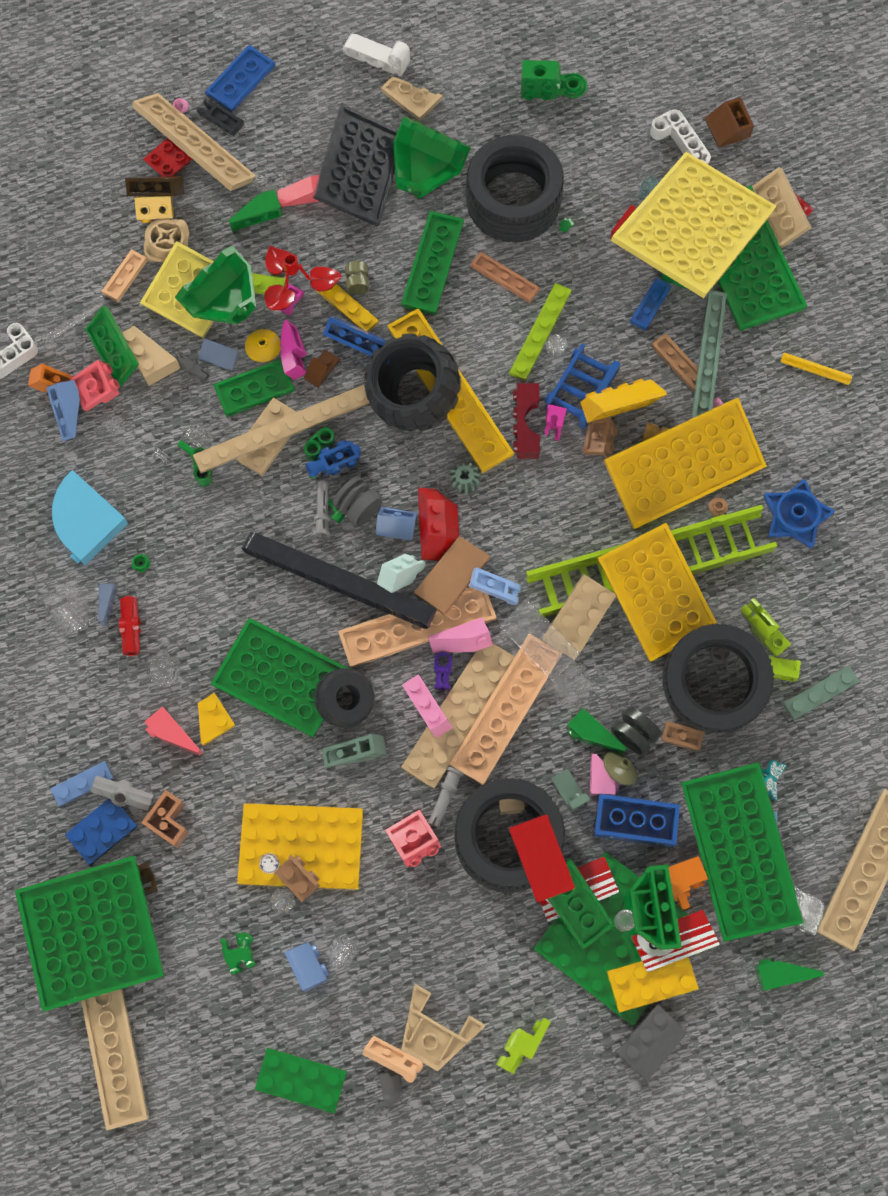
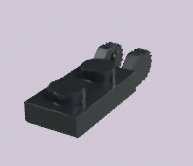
M205 99L203 104L210 109L209 111L202 107L196 109L198 114L233 137L244 126L242 119L208 99Z

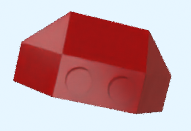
M418 488L421 560L440 561L459 537L458 506L437 489Z

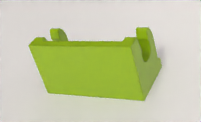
M769 656L772 661L771 665H773V678L796 682L799 679L801 661Z

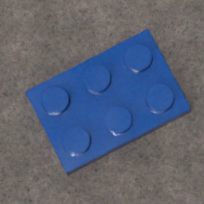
M109 798L67 832L65 836L91 866L138 826L123 807L114 805Z

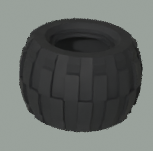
M414 333L402 334L400 338L392 337L386 340V344L380 349L377 348L371 355L372 361L370 364H367L364 376L367 382H365L366 385L364 387L371 408L381 420L389 426L397 427L399 430L412 432L415 429H419V431L431 429L432 425L438 422L441 424L448 418L447 414L450 410L455 409L459 399L457 393L461 391V376L459 375L458 365L454 357L444 345L425 335L418 337ZM422 369L429 371L436 377L432 391L422 401L412 405H403L398 396V386L401 379L407 373Z

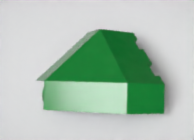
M403 116L394 139L396 188L412 192L418 199L422 198L461 173L471 147L460 140L446 136V134L434 128L431 129L424 126L421 122Z
M230 246L221 251L213 263L202 268L193 281L182 286L175 298L193 318L237 325L247 319L256 308L251 265L233 246Z

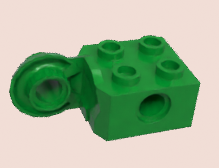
M522 60L520 98L548 101L559 96H566L567 98L575 99L581 97L587 90L586 79L578 73L561 74L558 61Z

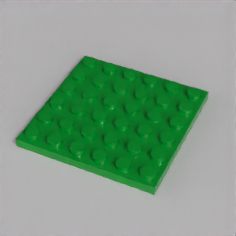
M605 851L601 857H605L619 892L599 902L615 926L582 950L559 917L553 921L533 950L623 1020L634 1026L649 1004L619 1013L607 971L642 961L632 939V936L637 933H635L629 890L639 879V876ZM675 904L677 919L689 915Z
M130 856L15 890L42 1012L165 976L136 856Z

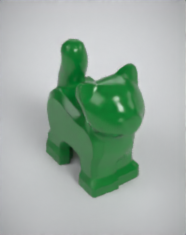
M237 932L236 942L239 948L232 950L229 949L228 941L225 938L220 940L225 962L229 966L231 975L243 971L239 967V964L243 962L247 969L257 965L253 960L251 943L254 940L252 934Z

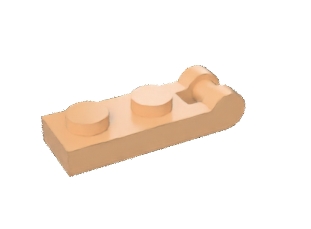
M375 1036L371 1038L363 1050L362 1055L402 1075L407 1082L412 1083L417 1077V1073L423 1068V1063L419 1059Z

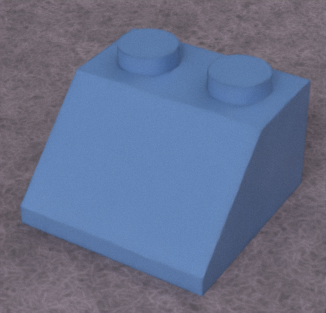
M308 942L284 952L303 991L307 992L328 981L326 976L329 975L325 964H320L317 958L320 956L316 945L311 946Z

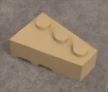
M133 326L122 332L139 363L137 368L148 386L180 369L176 358L137 327Z

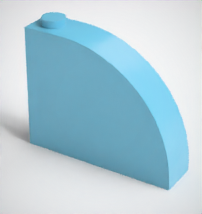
M73 470L59 485L52 505L53 525L62 543L72 553L70 557L77 564L81 562L85 566L128 522Z

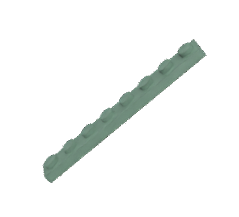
M710 290L707 294L691 419L713 408L727 293Z

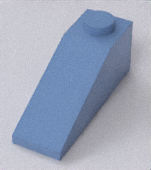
M74 380L56 383L46 389L62 441H67L75 438L80 400L79 390Z

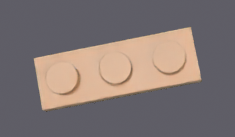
M131 249L102 290L103 295L119 302L147 263V258Z

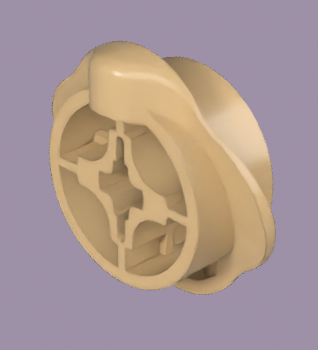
M158 219L150 223L145 232L144 253L147 260L150 262H164L178 238L181 239L179 243L188 247L189 229L187 223L182 219ZM157 236L158 239H156V242L153 243V239Z

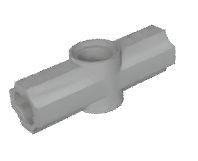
M97 775L91 788L92 793L110 798L116 806L122 807L128 804L146 811L149 810L154 794L133 788V785L126 780L115 782Z

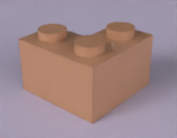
M165 790L141 823L177 849L189 834L188 830L174 821L186 804Z

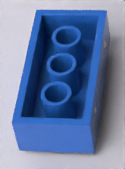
M599 794L593 837L673 848L677 840L680 805Z

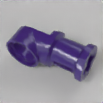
M447 652L438 653L434 659V673H436L435 690H451L449 677L452 673V659ZM441 656L448 658L449 663L446 666L438 664L437 661Z

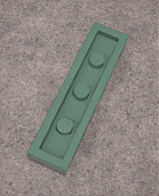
M847 666L783 703V706L794 721L858 684L860 681L850 666Z

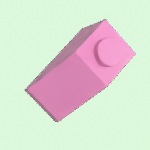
M592 754L590 796L598 797L599 794L615 796V792H619V783L608 775L601 758L597 754Z

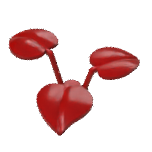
M270 245L265 258L266 269L273 275H279L284 271L286 276L284 287L276 284L267 288L264 293L266 306L268 309L276 311L286 309L294 302V291L287 289L289 275L293 276L299 270L308 280H311L310 286L319 292L332 289L341 279L342 275L334 269L321 266L311 269L309 276L303 269L302 264H298L296 255Z

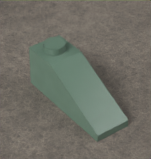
M369 734L322 749L325 768L367 761L387 755L384 736Z

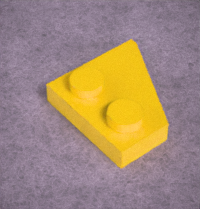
M215 693L198 703L200 738L203 746L235 726Z

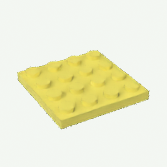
M176 241L140 304L204 339L214 321L193 318L177 301L175 296L182 286L196 278L202 268L214 261Z

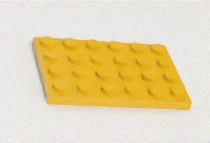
M667 523L597 558L648 661L651 662L670 652L676 643L692 630L717 623Z
M244 803L237 884L287 887L274 872H264L261 868V861L264 856L273 855L279 861V868L289 859L290 855L294 858L298 855L306 864L303 868L308 873L312 870L319 878L317 883L320 886L318 888L358 890L363 809Z

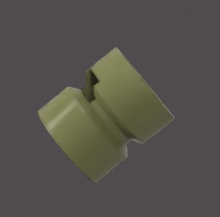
M353 261L346 264L347 292L352 295L367 293L370 290L369 278L367 277L369 275L368 264L362 261Z

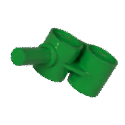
M330 428L320 429L305 443L304 451L309 462L317 461L322 449L326 447L331 449L335 445L334 432ZM324 437H330V440L323 441L322 439ZM311 449L317 450V452L313 454L309 453Z
M180 440L177 446L191 455L190 458L193 460V475L196 482L203 487L210 485L213 479L212 469L203 472L207 474L205 478H199L203 473H200L193 458L194 454L206 449L201 447L193 449Z

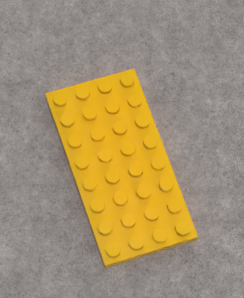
M739 398L730 400L603 460L632 529L647 524L767 467Z

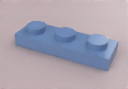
M103 761L51 788L58 806L61 807L90 792L96 775L114 780L107 763Z

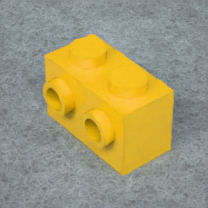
M136 196L134 198L136 219L141 220L142 223H151L152 219H170L174 217L173 197Z

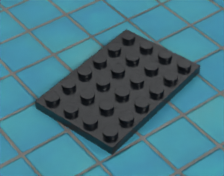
M341 104L313 199L378 227L395 172L394 139L398 130Z

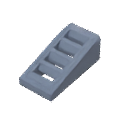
M99 584L98 621L102 626H107L117 594L115 584Z

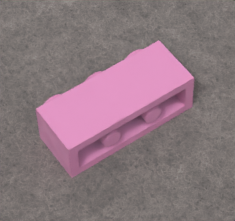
M419 674L402 685L436 738L453 728Z

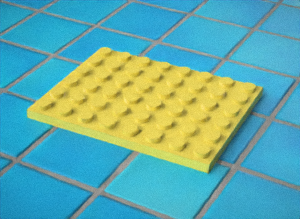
M685 152L613 235L611 241L692 292L705 298L771 216L776 205L688 152Z

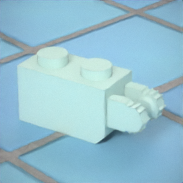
M403 554L382 564L377 584L393 593L413 583L416 575L424 570L425 562L422 560L417 561L413 555Z

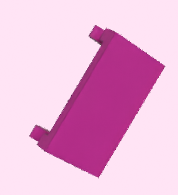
M548 404L545 420L547 422L545 428L546 436H548L550 429H554L556 431L554 440L560 441L566 408Z

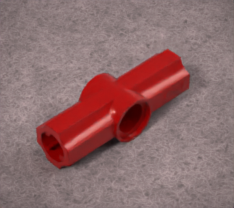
M124 596L120 598L121 618H119L122 652L126 656H135L140 654L139 634H141V629H139V625H141V620L138 616V598Z

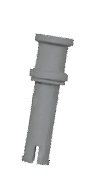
M327 481L317 482V514L314 517V522H316L314 537L329 538L331 535L329 531L331 517L328 515L329 482Z
M451 767L447 768L448 773L445 781L441 782L442 790L428 821V824L433 826L436 819L434 826L440 828L452 794L457 792L458 782L464 776L463 772Z

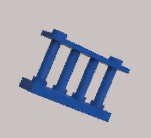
M582 343L579 349L575 348L571 355L573 359L553 392L547 394L544 402H546V409L548 404L566 408L567 412L577 416V419H579L578 426L585 429L588 423L583 409L580 410L557 398L558 394L562 389L582 400L586 398V393L566 383L570 374L594 386L597 394L602 393V390L610 387L620 369L621 363L614 360L612 365L608 364L606 366L583 354L585 344ZM580 360L604 372L603 380H596L575 369L578 361Z

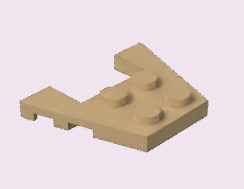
M415 984L401 1050L438 1071L485 1027V1024L469 1016L459 1035L421 1013L432 993Z

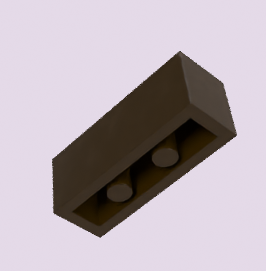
M133 176L125 178L127 196L175 197L185 195L183 176Z

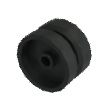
M628 707L622 714L623 721L617 720L610 730L632 752L644 757L651 748L650 743H655L662 733L657 725L646 715L635 708Z

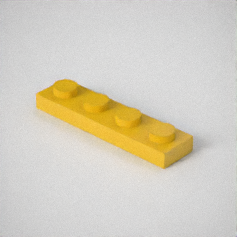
M338 284L328 291H317L355 326L370 332L379 323L378 319Z

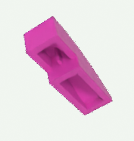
M285 320L281 332V360L285 374L296 380L307 373L301 359L307 353L297 327L288 320Z

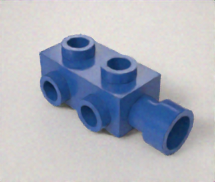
M346 440L339 442L336 448L330 449V447H326L320 451L317 461H310L305 464L306 470L310 477L319 475L321 471H323L325 476L329 474L336 475L341 472V469L345 467L352 468L358 464L361 455L360 447L358 444L354 445L352 441L347 442ZM347 455L349 458L344 459L343 456Z

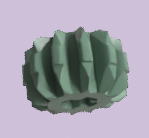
M461 462V467L455 464V470H450L451 476L449 477L452 489L457 488L458 493L464 489L465 494H468V489L474 492L475 486L480 484L479 479L481 475L477 473L478 468H472L471 462L468 466Z

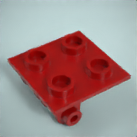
M167 138L143 160L160 176H174L185 165H188L192 158Z

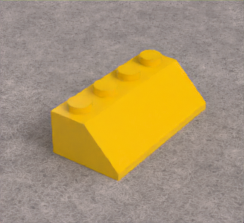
M639 379L634 381L632 385L624 383L617 386V389L614 390L612 387L602 390V393L599 394L596 391L585 395L586 398L580 403L587 423L649 406L666 396L667 393L651 379L647 381Z

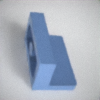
M380 507L377 515L376 535L412 541L418 513Z

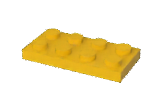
M689 957L649 972L646 971L642 961L607 971L619 1013L699 989Z

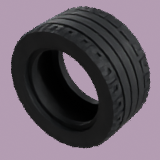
M524 135L501 136L488 141L480 147L469 163L466 178L468 213L476 227L480 228L482 232L491 238L503 242L517 243L529 241L544 234L553 225V222L556 221L562 201L564 175L557 155L543 142ZM516 172L533 178L541 187L542 193L529 204L509 206L495 200L489 194L486 187L497 176Z
M708 624L692 630L676 643L664 665L662 683L668 705H670L680 720L692 728L704 732L724 733L749 724L765 709L774 687L773 665H771L772 661L768 656V652L766 653L765 651L766 648L751 633L730 624ZM710 647L724 648L735 653L745 664L749 675V687L743 701L734 709L712 711L700 706L690 696L685 683V671L690 658L698 651Z
M499 778L479 786L464 801L455 822V849L463 869L478 884L496 892L518 893L531 888L524 867H500L491 863L483 856L475 839V829L479 820L487 811L499 806V800L515 799L528 804V807H524V809L529 811L535 818L543 815L548 816L561 852L565 843L564 821L556 802L541 787L520 778L519 780L515 778Z

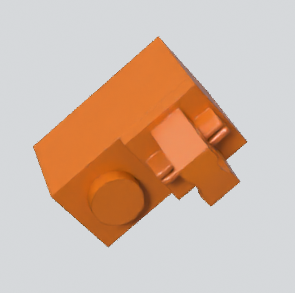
M699 856L669 867L674 902H678L682 911L690 908L687 899L690 896V886L693 889L704 886L703 882L708 879Z

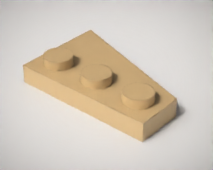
M391 77L381 87L383 94L419 122L443 100V95L437 93L435 95L428 92V89H419L412 86V83L396 77Z

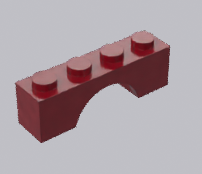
M517 383V389L513 390V401H516V407H513V418H517V424H513V435H517V441H513V452L517 453V459H539L540 435L531 431L525 422L526 415L531 410L539 407V383Z

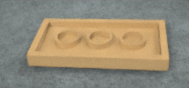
M778 167L752 186L757 195L776 205L774 212L767 220L780 248L785 247L811 229L782 168Z
M273 398L248 432L296 413V411ZM291 436L235 460L263 476Z
M583 574L542 640L576 660L613 602L616 594Z

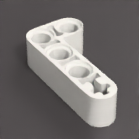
M350 34L342 48L345 55L362 62L366 61L367 64L377 68L381 67L383 68L382 70L392 74L396 73L398 76L403 75L410 62V49L405 43L397 41L392 49L360 35Z
M671 110L653 120L650 135L653 139L661 140L670 135L683 154L688 152L709 165L710 153L679 110Z
M19 323L10 324L7 328V333L13 343L0 351V379L32 359L38 352L33 339Z

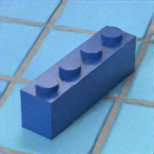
M329 317L323 335L369 356L377 348L380 349L386 344L385 339L337 317Z

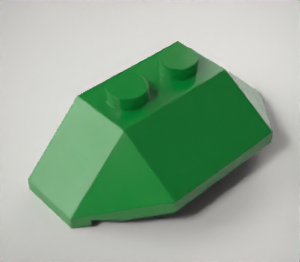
M649 866L629 890L635 933L660 950L682 948L669 866Z

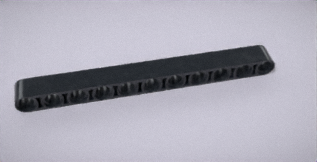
M255 532L249 533L241 548L242 551L252 557L424 629L429 628L437 612L435 608L397 591L391 593L373 581Z

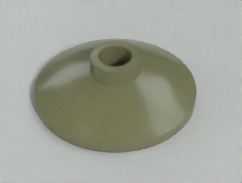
M609 752L605 755L603 760L605 770L614 781L624 786H631L637 781V770L625 755L619 752Z

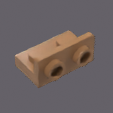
M611 418L589 422L583 448L585 455H602L605 459L611 456V453L614 451V437L617 435V426Z
M290 855L289 859L274 873L303 903L320 886L317 883L319 878L312 870L308 873L303 868L306 864L298 855L295 858Z

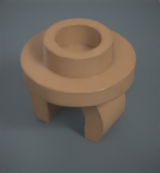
M714 498L710 501L709 511L713 514V517L724 515L727 512L728 504L724 499Z

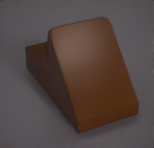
M325 349L317 359L315 357L311 359L304 379L319 388L340 362V358Z

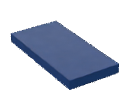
M248 45L210 85L205 94L230 112H233L276 66V63L251 45Z

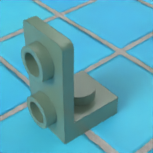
M568 769L552 777L551 781L571 813L588 804L590 801L588 795L582 793Z

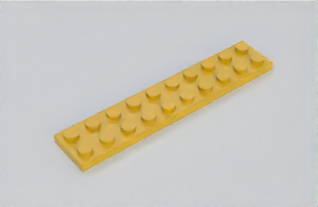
M419 308L387 325V329L395 338L402 337V334L414 333L418 337L425 335L433 338L442 345ZM458 369L461 376V391L457 393L459 399L455 409H451L447 414V421L483 474L514 456V452ZM415 370L430 393L435 385L436 377L429 371Z

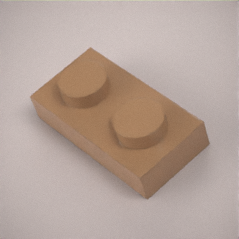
M666 721L661 741L699 752L705 732Z

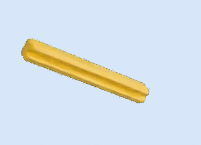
M783 353L781 357V363L846 385L851 383L852 375L787 353Z

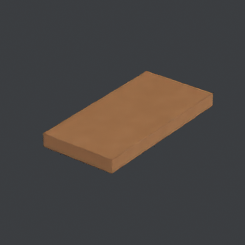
M459 536L414 591V595L445 616L469 586L473 569L476 567L482 569L490 560V555Z

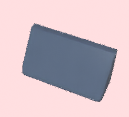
M204 339L198 359L232 371L239 358V353L233 348Z

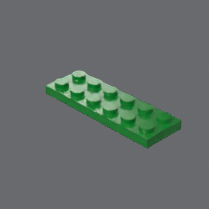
M434 211L429 212L401 301V307L411 310L419 308L423 313L436 316L464 225L463 218Z

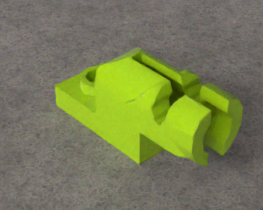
M755 598L750 600L748 605H744L740 609L744 619L752 626L750 630L775 657H778L791 646V643L779 631L780 626Z
M544 1017L541 1021L537 1019L532 1029L535 1032L534 1036L520 1028L512 1032L504 1047V1050L509 1053L510 1057L500 1055L496 1065L514 1074L519 1065L524 1061L522 1059L523 1056L532 1060L551 1021Z

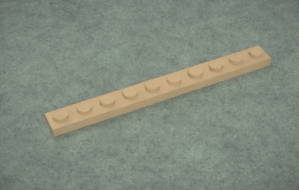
M361 385L194 454L193 458L200 473L216 468L370 404L366 397L365 387Z

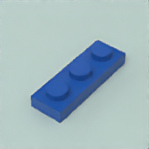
M655 278L632 316L630 324L646 331L670 292L672 285Z

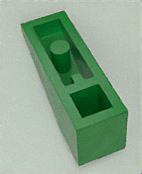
M275 190L264 191L257 195L229 220L231 231L233 232L281 217L282 211Z
M584 708L566 726L567 734L573 740L578 739L580 742L621 754L627 749L625 745Z
M771 958L759 961V966L754 967L761 991L824 976L823 971L781 961L771 962Z

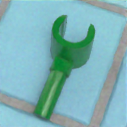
M329 499L328 503L335 512L331 518L340 524L345 516L333 506L332 499Z

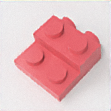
M97 360L70 379V381L74 380L78 387L79 401L83 410L89 411L99 403H107L120 394L118 391L120 385L112 377L113 369L108 363Z
M420 810L385 830L406 867L419 865L422 858L427 855L434 856L441 847L438 838Z

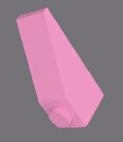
M482 617L428 636L433 653L475 652L492 646L489 630Z

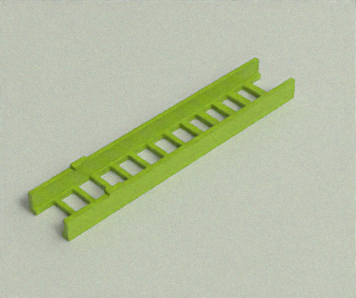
M759 505L727 515H720L706 521L670 530L675 541L688 538L697 563L696 565L689 566L692 574L774 552L777 548L776 542L755 547L746 521L762 517L763 506ZM739 523L742 524L751 548L738 552L729 526ZM723 526L732 550L730 554L724 557H720L710 529ZM706 533L715 559L702 563L693 536ZM621 545L526 571L527 583L543 580L551 606L537 611L539 619L558 614L565 603H558L550 577L561 574L567 596L569 597L574 588L568 572L579 569L581 576L585 574L590 578L587 567L597 564L604 587L614 593L597 558Z

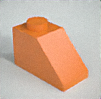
M40 364L31 369L28 386L42 392H47V387L56 383L70 381L74 376Z

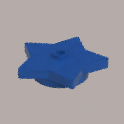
M803 479L786 493H765L763 496L773 516L768 538L793 537L810 549L813 548L815 543L817 526L835 512L834 509L817 500L812 494L806 479Z

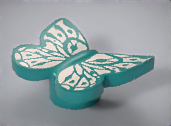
M771 760L767 765V769H762L769 796L772 800L778 801L777 779L781 776L787 765Z

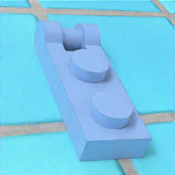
M477 567L473 569L469 587L502 599L510 605L518 604L519 598L517 596L522 588L521 585Z

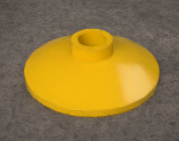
M259 329L247 337L245 351L256 362H269L279 354L281 341L275 332L268 329ZM261 341L265 342L264 345H260L259 343Z

